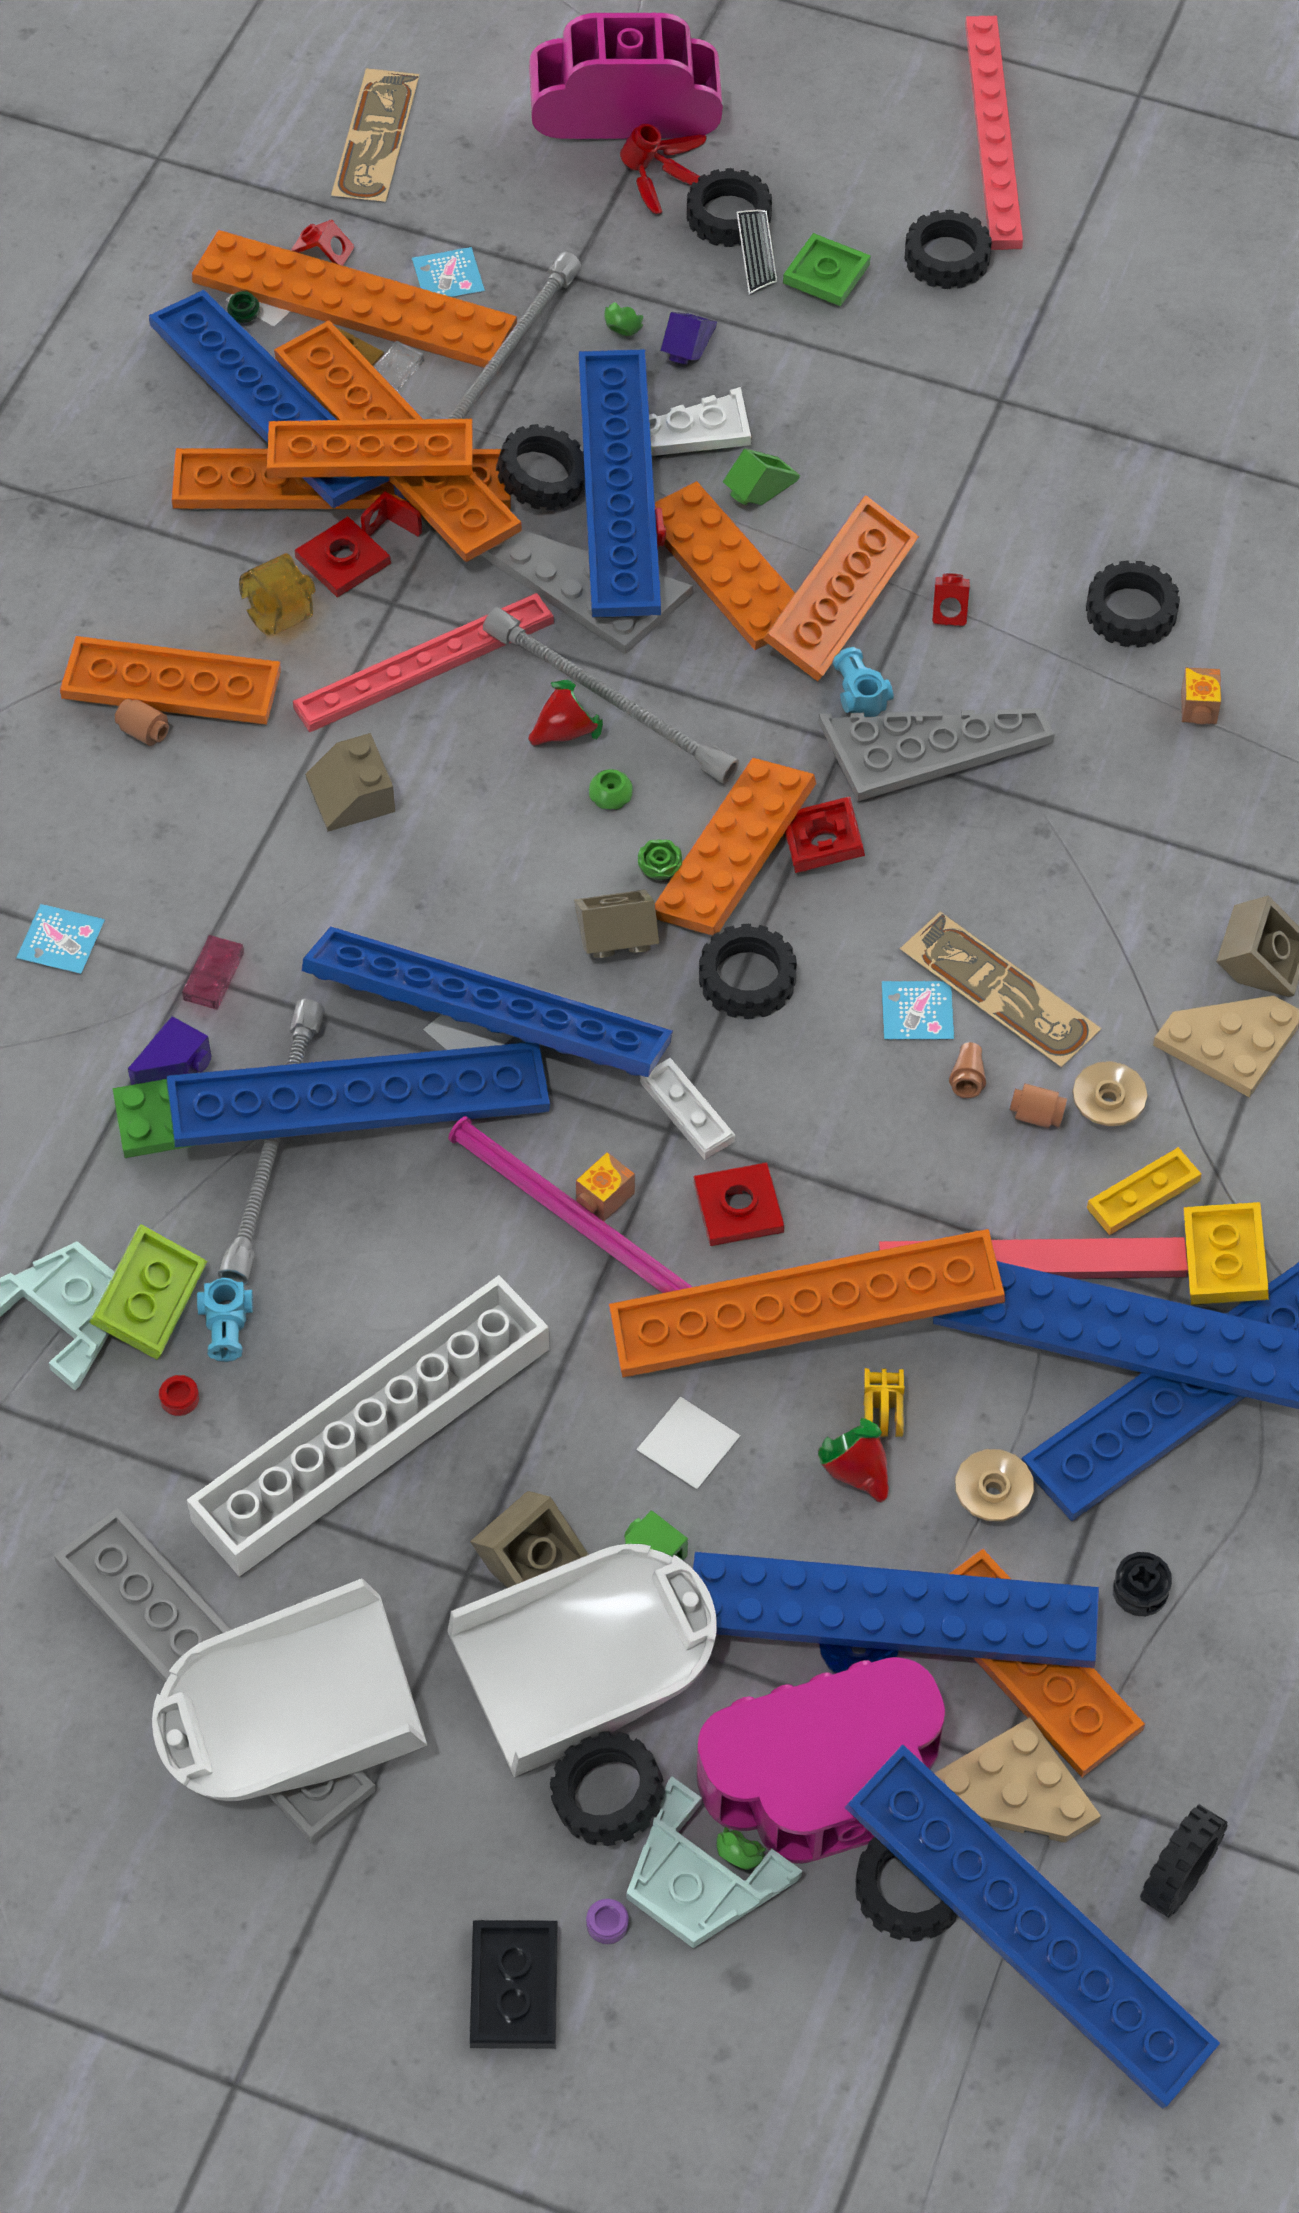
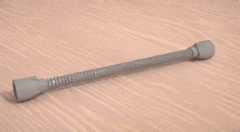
M561 252L547 271L549 278L546 285L447 419H464L556 291L560 290L562 286L564 288L569 286L581 270V263L575 255L569 252Z
M494 608L486 617L483 624V630L505 645L512 642L515 645L524 647V649L545 660L546 663L559 669L560 672L573 678V680L598 694V696L623 710V712L648 726V728H651L659 735H662L664 738L666 737L673 744L695 756L696 760L702 764L700 769L719 782L726 784L735 774L739 766L738 759L716 745L712 749L706 745L701 746L693 739H690V737L679 732V730L668 725V723H665L657 716H654V714H650L643 707H640L627 697L625 698L618 691H615L588 672L586 673L585 670L568 661V659H565L557 652L547 648L546 645L533 639L519 626L521 621L501 608Z
M302 999L296 1003L289 1029L291 1034H293L292 1038L294 1041L287 1065L302 1063L307 1044L310 1043L315 1034H318L325 1009L314 1000ZM281 1137L269 1138L264 1141L238 1235L234 1239L233 1244H231V1247L225 1251L218 1272L219 1278H230L236 1282H243L244 1285L248 1282L255 1252L251 1249V1240Z

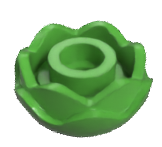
M614 302L605 308L604 319L606 325L616 333L631 336L637 333L644 325L642 324L643 315H636V312L631 307L621 308Z
M607 769L600 771L590 782L589 797L601 809H620L631 800L632 782L626 774L619 770Z
M650 840L638 852V865L647 877L654 880H666L673 877L680 869L682 853L680 848L675 846L670 840Z
M725 1827L723 1832L717 1835L716 1846L718 1855L742 1869L750 1870L757 1867L765 1857L764 1852L766 1848L762 1847L758 1841L746 1839L740 1831L733 1830L729 1832V1828Z

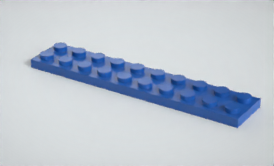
M205 290L149 315L150 326L267 443L269 421L337 420ZM386 476L302 477L332 508L389 481V477Z
M645 349L579 351L592 617L661 615Z
M331 926L306 954L302 963L301 971L313 974L318 979L339 982L348 985L354 990H365L381 995L390 1001H400L417 1006L422 1011L440 1013L458 1022H469L485 1027L494 1033H505L518 1037L526 1043L541 1044L554 1048L562 1054H573L589 1059L598 1065H609L625 1070L628 1074L634 1076L649 1077L671 1043L673 1030Z
M517 1043L167 1076L175 1147L458 1121L464 1116L470 1119L541 1113L549 1112L550 1109L540 1046L537 1043Z
M997 1261L1005 1294L1004 1303L933 1316V1324L1299 1409V1330Z
M1299 1262L1268 1283L1269 1300L1243 1301L1226 1313L1299 1330ZM1141 1373L1023 1456L1021 1460L1027 1464L1034 1481L1065 1515L1073 1521L1245 1397Z
M695 1552L693 1570L702 1579L713 1600L717 1621V1635L1086 1668L1095 1667L1099 1587Z
M903 1744L844 1807L1162 2109L1170 2104L1220 2044L1214 2036Z

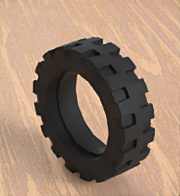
M725 168V171L721 172L719 169L710 172V175H701L698 178V182H693L690 186V192L687 194V222L689 221V227L692 232L696 231L697 237L703 241L707 239L710 244L718 246V243L724 244V247H733V244L741 246L738 219L726 220L708 213L704 208V205L709 201L721 196H735L745 199L754 206L755 210L767 211L768 223H771L772 194H769V187L766 183H761L760 177L749 175L748 171L741 170L737 172L734 171V168Z
M939 210L932 211L930 215H922L917 219V223L913 222L910 225L909 233L906 234L904 259L907 262L909 272H914L915 278L920 282L922 280L926 281L928 286L935 287L938 285L942 286V289H951V286H957V289L963 288L969 282L971 284L977 282L980 275H985L987 266L990 264L992 239L989 237L988 228L986 226L982 227L981 221L976 217L970 218L968 213L962 211L960 214L954 213V210H945V212L939 213ZM952 237L962 240L971 246L974 253L959 261H941L928 255L922 246L936 238Z
M532 424L526 429L524 426L517 428L515 434L511 432L502 445L496 464V471H499L498 480L500 484L504 483L505 485L504 490L509 495L513 494L516 496L518 502L531 504V508L534 509L546 507V510H555L558 506L561 508L569 506L570 501L574 502L579 497L585 483L584 455L580 449L581 445L577 440L574 439L572 441L568 433L562 430L561 432L555 431V427L548 425L543 428L539 427V424ZM530 452L547 454L564 466L568 478L553 483L537 480L529 476L520 467L517 457Z
M1129 560L1120 561L1119 565L1115 566L1112 563L1107 565L1103 572H1097L1094 576V581H1091L1086 602L1087 620L1089 624L1093 623V630L1098 635L1103 634L1105 640L1110 643L1116 641L1120 643V646L1129 647L1130 645H1136L1137 648L1146 647V643L1150 642L1156 644L1161 641L1163 635L1167 637L1172 630V626L1176 624L1180 603L1177 585L1172 584V577L1168 573L1163 574L1160 572L1161 568L1153 564L1150 567L1145 565L1143 561L1129 563ZM1125 588L1139 589L1154 597L1161 609L1148 618L1127 619L1115 614L1108 608L1105 598L1117 590Z
M741 924V927L735 928L733 925L724 928V932L721 934L719 932L715 933L711 937L710 944L706 943L704 945L702 957L699 959L700 988L703 987L704 998L707 1001L711 1000L712 1007L719 1012L724 1010L728 1016L734 1018L737 1015L744 1016V1019H754V1016L757 1015L766 1017L771 1015L772 1010H780L785 1005V1000L792 997L796 984L797 960L796 956L792 955L793 948L789 942L785 943L780 933L776 931L772 933L768 931V927L759 925L758 928L751 927V924ZM753 952L765 956L773 962L778 970V975L766 987L758 990H740L729 986L720 978L717 972L718 966L729 956L737 953Z
M610 1731L599 1732L597 1737L591 1738L589 1736L580 1740L581 1743L576 1747L571 1745L564 1752L566 1756L563 1760L558 1759L554 1767L555 1777L550 1779V1788L553 1792L551 1800L562 1823L568 1827L573 1836L576 1838L582 1836L586 1843L596 1845L597 1842H603L604 1846L616 1845L615 1841L623 1839L624 1842L635 1838L633 1834L639 1830L644 1832L651 1825L649 1820L652 1816L657 1817L661 1809L659 1801L664 1799L663 1776L650 1750L646 1749L644 1743L636 1738L633 1741L628 1734L618 1732L617 1735H611ZM622 1762L633 1766L638 1771L640 1776L639 1787L634 1798L624 1808L611 1814L593 1815L583 1812L577 1807L575 1791L581 1779L592 1768L603 1763Z
M1200 1804L1196 1808L1194 1807L1188 1817L1186 1816L1183 1819L1179 1829L1175 1830L1166 1848L1164 1847L1160 1853L1157 1863L1154 1864L1149 1873L1150 1877L1145 1881L1140 1900L1168 1918L1172 1914L1174 1915L1180 1905H1183L1189 1893L1194 1890L1199 1878L1208 1868L1210 1860L1215 1856L1218 1845L1224 1838L1228 1822Z
M876 1837L872 1838L868 1843L867 1849L860 1855L855 1881L856 1899L861 1904L860 1910L865 1918H870L873 1921V1927L882 1933L885 1930L890 1933L891 1938L901 1940V1937H907L913 1942L922 1941V1937L929 1935L931 1939L940 1935L943 1928L949 1929L955 1923L958 1915L942 1900L930 1910L916 1913L901 1911L886 1902L878 1890L876 1883L877 1873L882 1864L895 1855Z

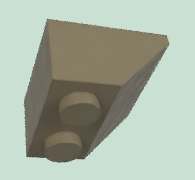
M371 733L337 742L305 774L327 832L395 812L393 785Z
M645 889L574 899L582 944L587 954L593 953V957L603 958L615 955V950L629 948V952L638 953L651 950L650 945L659 944L655 903Z
M1269 895L1236 904L1233 907L1216 962L1239 984L1286 997L1294 996L1299 981V926Z
M531 1491L524 1493L470 1541L489 1571L507 1588L589 1555L550 1496Z

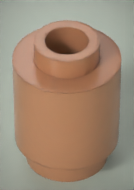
M124 700L115 713V723L119 725L121 731L149 746L161 742L168 733L167 716L140 700Z
M1024 1083L1022 1090L1015 1088L1009 1110L1016 1112V1120L1045 1128H1050V1125L1060 1127L1067 1098L1058 1096L1059 1092Z

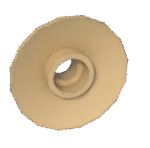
M1112 1061L1097 1062L1084 1068L1076 1077L1072 1091L1074 1103L1081 1114L1092 1122L1105 1126L1124 1125L1135 1120L1144 1110L1148 1096L1145 1082L1136 1071L1125 1064ZM1105 1098H1110V1099H1112L1114 1102H1108V1101H1105V1100H1103V1099H1105Z
M985 1449L971 1454L961 1463L955 1476V1493L961 1505L973 1516L986 1521H1006L1017 1517L1028 1507L1034 1494V1481L1027 1464L1015 1454L1001 1449ZM996 1488L1000 1491V1494L993 1495L986 1490Z

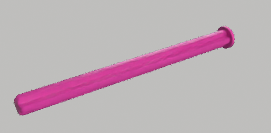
M467 1116L458 1120L451 1129L448 1137L450 1142L461 1144L660 1292L666 1293L692 1287L471 1125V1119Z

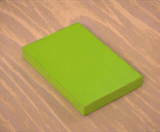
M140 1224L89 1323L157 1360L161 1356L207 1264V1260Z

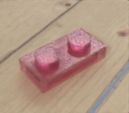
M209 935L182 991L183 1000L218 1010L243 957V944Z

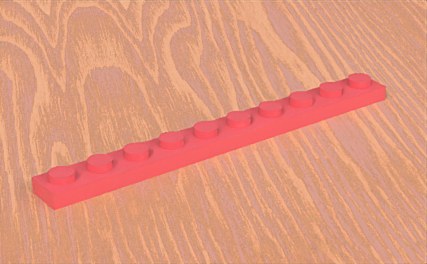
M966 16L965 29L987 228L989 230V237L992 239L991 250L1022 249L1023 235L997 16Z

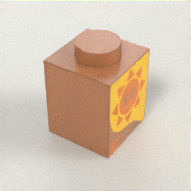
M1185 667L1181 688L1182 722L1217 724L1221 705L1220 669Z
M608 1152L576 1179V1201L602 1221L608 1219L635 1194V1173Z

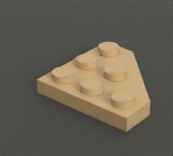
M1273 995L1174 1011L1154 1037L1153 1046L1250 1098L1298 1030L1299 1009Z
M1031 1717L934 1773L984 1821L990 1822L993 1827L1024 1833V1830L1048 1835L1051 1840L1065 1843L1100 1822L1101 1815Z

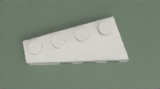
M741 387L730 390V395L716 398L715 395L702 398L701 404L688 408H685L684 405H679L671 408L668 414L657 416L653 413L649 415L652 456L751 445V433Z

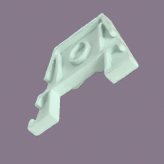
M78 1241L34 1261L33 1267L16 1275L9 1273L0 1278V1317L22 1297H25L74 1338L69 1345L49 1362L50 1370L73 1390H76L81 1385L109 1336V1333L90 1324L89 1321L114 1274L112 1269Z
M671 1777L665 1788L664 1799L660 1804V1812L657 1817H654L646 1845L643 1847L629 1884L626 1899L689 1946L695 1948L796 1883L802 1876V1870L771 1849L747 1880L741 1879L678 1833L699 1808L702 1798L677 1779Z

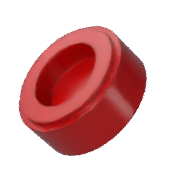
M175 1375L167 1378L159 1389L162 1408L167 1413L175 1416H183L192 1412L199 1402V1392L195 1381L185 1375Z

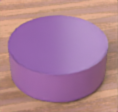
M601 1899L589 1908L586 1916V1926L589 1935L595 1941L602 1944H613L620 1941L627 1933L629 1925L628 1912L620 1902L614 1899Z

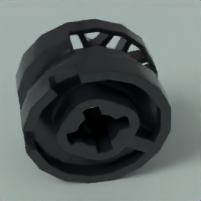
M1136 1552L1126 1556L1120 1562L1113 1582V1596L1116 1603L1125 1612L1134 1616L1146 1617L1156 1614L1165 1606L1172 1585V1573L1168 1564L1159 1556L1150 1552ZM1151 1606H1154L1157 1609L1151 1611Z

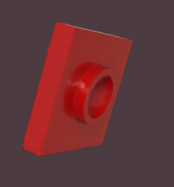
M349 516L295 549V558L337 598L391 564L390 555ZM344 545L349 546L350 551L353 552L346 558H338L332 555L340 550V546Z
M850 796L799 809L785 831L795 873L865 856ZM829 833L836 836V840L833 842L830 838L825 841H817L818 846L812 844L814 838L820 834Z
M767 1162L693 1176V1184L710 1246L784 1233V1222ZM743 1191L751 1195V1204L743 1209L733 1208L725 1200V1195L729 1197L734 1194H742Z

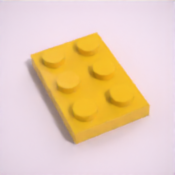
M1260 1202L1184 1207L1191 1305L1269 1300Z

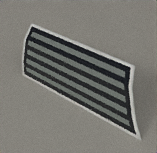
M764 210L736 212L749 295L769 284L777 282L767 211Z

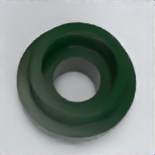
M240 291L231 296L227 305V311L237 322L246 323L258 316L260 305L259 301L251 293Z

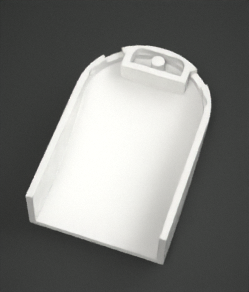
M643 1544L611 1546L451 1611L447 1632L513 1777L565 1756L564 1752L571 1745L576 1747L581 1743L580 1740L589 1736L591 1738L597 1737L599 1732L610 1731L612 1733L677 1696L699 1677L710 1658L715 1642L716 1613L713 1600L706 1585L699 1575L682 1559L675 1555L671 1557L663 1552L650 1549L651 1546Z
M362 1578L207 1639L194 1646L182 1655L169 1670L171 1674L165 1682L160 1695L157 1694L152 1716L155 1746L168 1771L192 1791L202 1796L222 1801H240L329 1781L359 1772L427 1746L381 1597Z

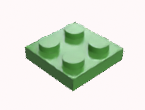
M813 233L783 274V284L841 306L869 267L871 255Z
M167 1079L112 1088L124 1158L191 1147H175Z

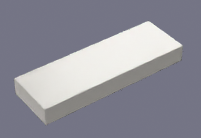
M671 1058L655 1066L649 1077L640 1076L642 1086L704 1160L735 1142L733 1131Z

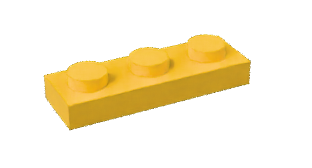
M1177 1147L1089 1199L1087 1209L1104 1230L1111 1235L1200 1182L1202 1173L1182 1150Z

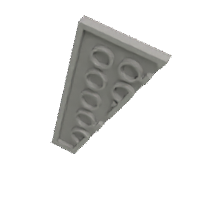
M522 530L480 554L623 654L631 650L693 594V585L659 575L661 615L592 617L588 551Z
M1041 708L998 709L995 714H975V710H961V714L943 715L942 711L887 712L885 716L864 717V713H851L850 717L832 718L830 713L819 714L818 723L857 801L1048 745L1054 742L1055 735Z

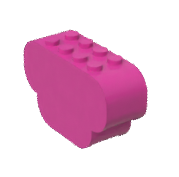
M588 13L580 15L566 25L563 31V38L541 43L530 55L529 78L532 124L538 132L545 136L559 139L628 138L633 129L641 124H651L659 130L661 138H679L709 134L721 122L723 104L718 52L710 43L691 38L688 24L676 15L669 13Z
M893 1657L872 1663L868 1660L860 1661L850 1666L846 1671L833 1675L830 1672L821 1673L811 1678L809 1682L794 1687L791 1684L782 1685L772 1690L770 1694L754 1699L751 1696L740 1698L733 1702L731 1706L711 1715L700 1730L697 1749V1786L704 1806L710 1816L724 1827L737 1831L757 1829L760 1839L767 1850H775L791 1863H809L867 1845L875 1836L844 1807L902 1744L931 1769L938 1757L945 1717L942 1696L934 1678L922 1665L910 1659Z

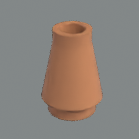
M973 1042L964 1043L960 1047L959 1056L949 1077V1083L952 1086L953 1092L963 1098L978 1096L986 1085L982 1048Z

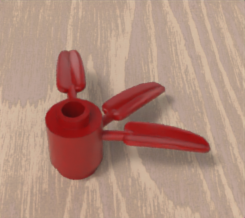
M641 124L633 129L620 151V157L626 166L640 172L641 177L636 179V184L643 201L652 213H662L651 178L647 177L645 171L653 158L663 163L662 169L666 173L682 182L692 185L693 182L697 183L700 177L674 160L665 158L657 151L663 150V153L667 156L688 152L703 145L707 136L692 135L661 140L659 130L651 124Z

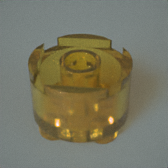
M288 553L277 556L241 574L239 578L241 598L248 597L252 608L246 611L253 623L264 634L270 635L274 633L275 635L313 616L311 595L316 592L315 585L308 575H302Z

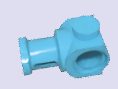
M855 647L846 648L840 651L832 662L835 670L840 671L844 678L842 686L845 692L840 694L842 707L846 713H864V717H876L881 711L886 710L887 701L893 699L892 686L888 679H883L880 672L865 667L862 661L863 654L860 649Z
M220 1278L212 1283H204V1292L197 1293L198 1315H206V1326L212 1331L211 1344L208 1345L207 1354L210 1358L217 1361H234L241 1357L243 1353V1347L239 1343V1331L246 1322V1313H253V1291L244 1290L243 1282H236L230 1278ZM224 1300L232 1301L231 1303L225 1305L218 1304Z

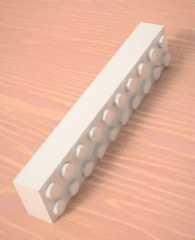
M498 1275L187 1499L191 1522L240 1577L549 1350V1327Z

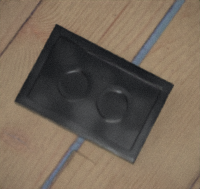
M473 1920L470 2048L556 2049L558 1921Z

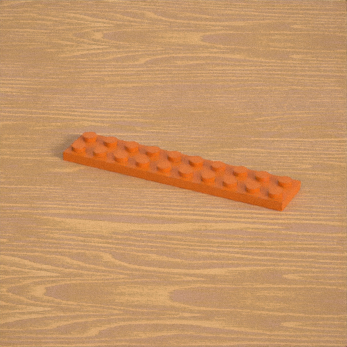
M221 230L217 231L192 272V281L195 284L229 294L246 291L251 293L259 302L325 322L330 320L335 325L482 368L486 367L517 324V316Z
M330 320L274 349L275 359L337 420L423 419ZM474 472L473 475L389 476V481L416 510L420 511L427 522L465 562L472 560L522 531L521 521Z
M176 448L172 488L173 509H367L385 491L399 500H404L395 495L394 486L388 481L332 508L302 477L268 478V449ZM473 449V472L508 509H511V495L504 490V483L500 484L498 480L499 471H496V464L501 449Z
M989 1229L610 1303L609 1307L621 1373L624 1378L1004 1303L1005 1294Z

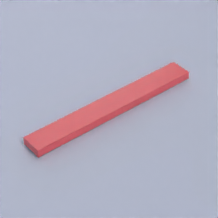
M537 593L501 608L521 621L519 626L528 635L554 624L553 614ZM485 615L293 701V709L308 731L312 732L505 646V644L483 630L484 621L488 616Z
M1185 1237L991 1240L996 1261L1073 1279L1187 1277L1188 1273ZM879 1241V1250L924 1241Z

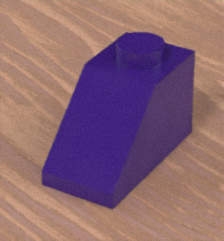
M671 312L660 351L669 353V360L686 365L689 359L699 360L716 329L717 321L689 313Z
M171 1016L128 1067L131 1085L167 1079V1076L203 1072L208 1067L212 1057L208 1036Z

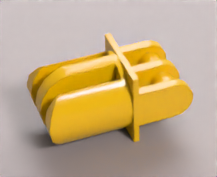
M864 1368V1419L873 1422V1407L879 1408V1428L882 1431L880 1437H888L889 1409L894 1407L895 1437H902L904 1435V1369H898V1373L887 1372L886 1368H881V1372H870L869 1368Z

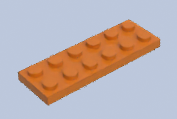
M472 419L269 421L268 478L473 475Z
M698 481L656 501L655 509L662 508L663 525L666 527L664 546L754 650L767 645L768 643L763 638L795 592Z
M865 495L763 640L818 682L919 536Z
M76 636L60 687L61 699L119 706L126 699H131L132 701L137 699L158 711L267 725L281 673V664L279 661Z
M752 757L683 860L680 869L673 875L655 902L656 919L712 936L720 932L796 816V813L817 784L815 775Z
M981 1549L949 1573L1011 1579L984 1549ZM973 1657L1027 1718L1031 1717L1043 1736L1081 1777H1084L1144 1730L1145 1723L1094 1668Z

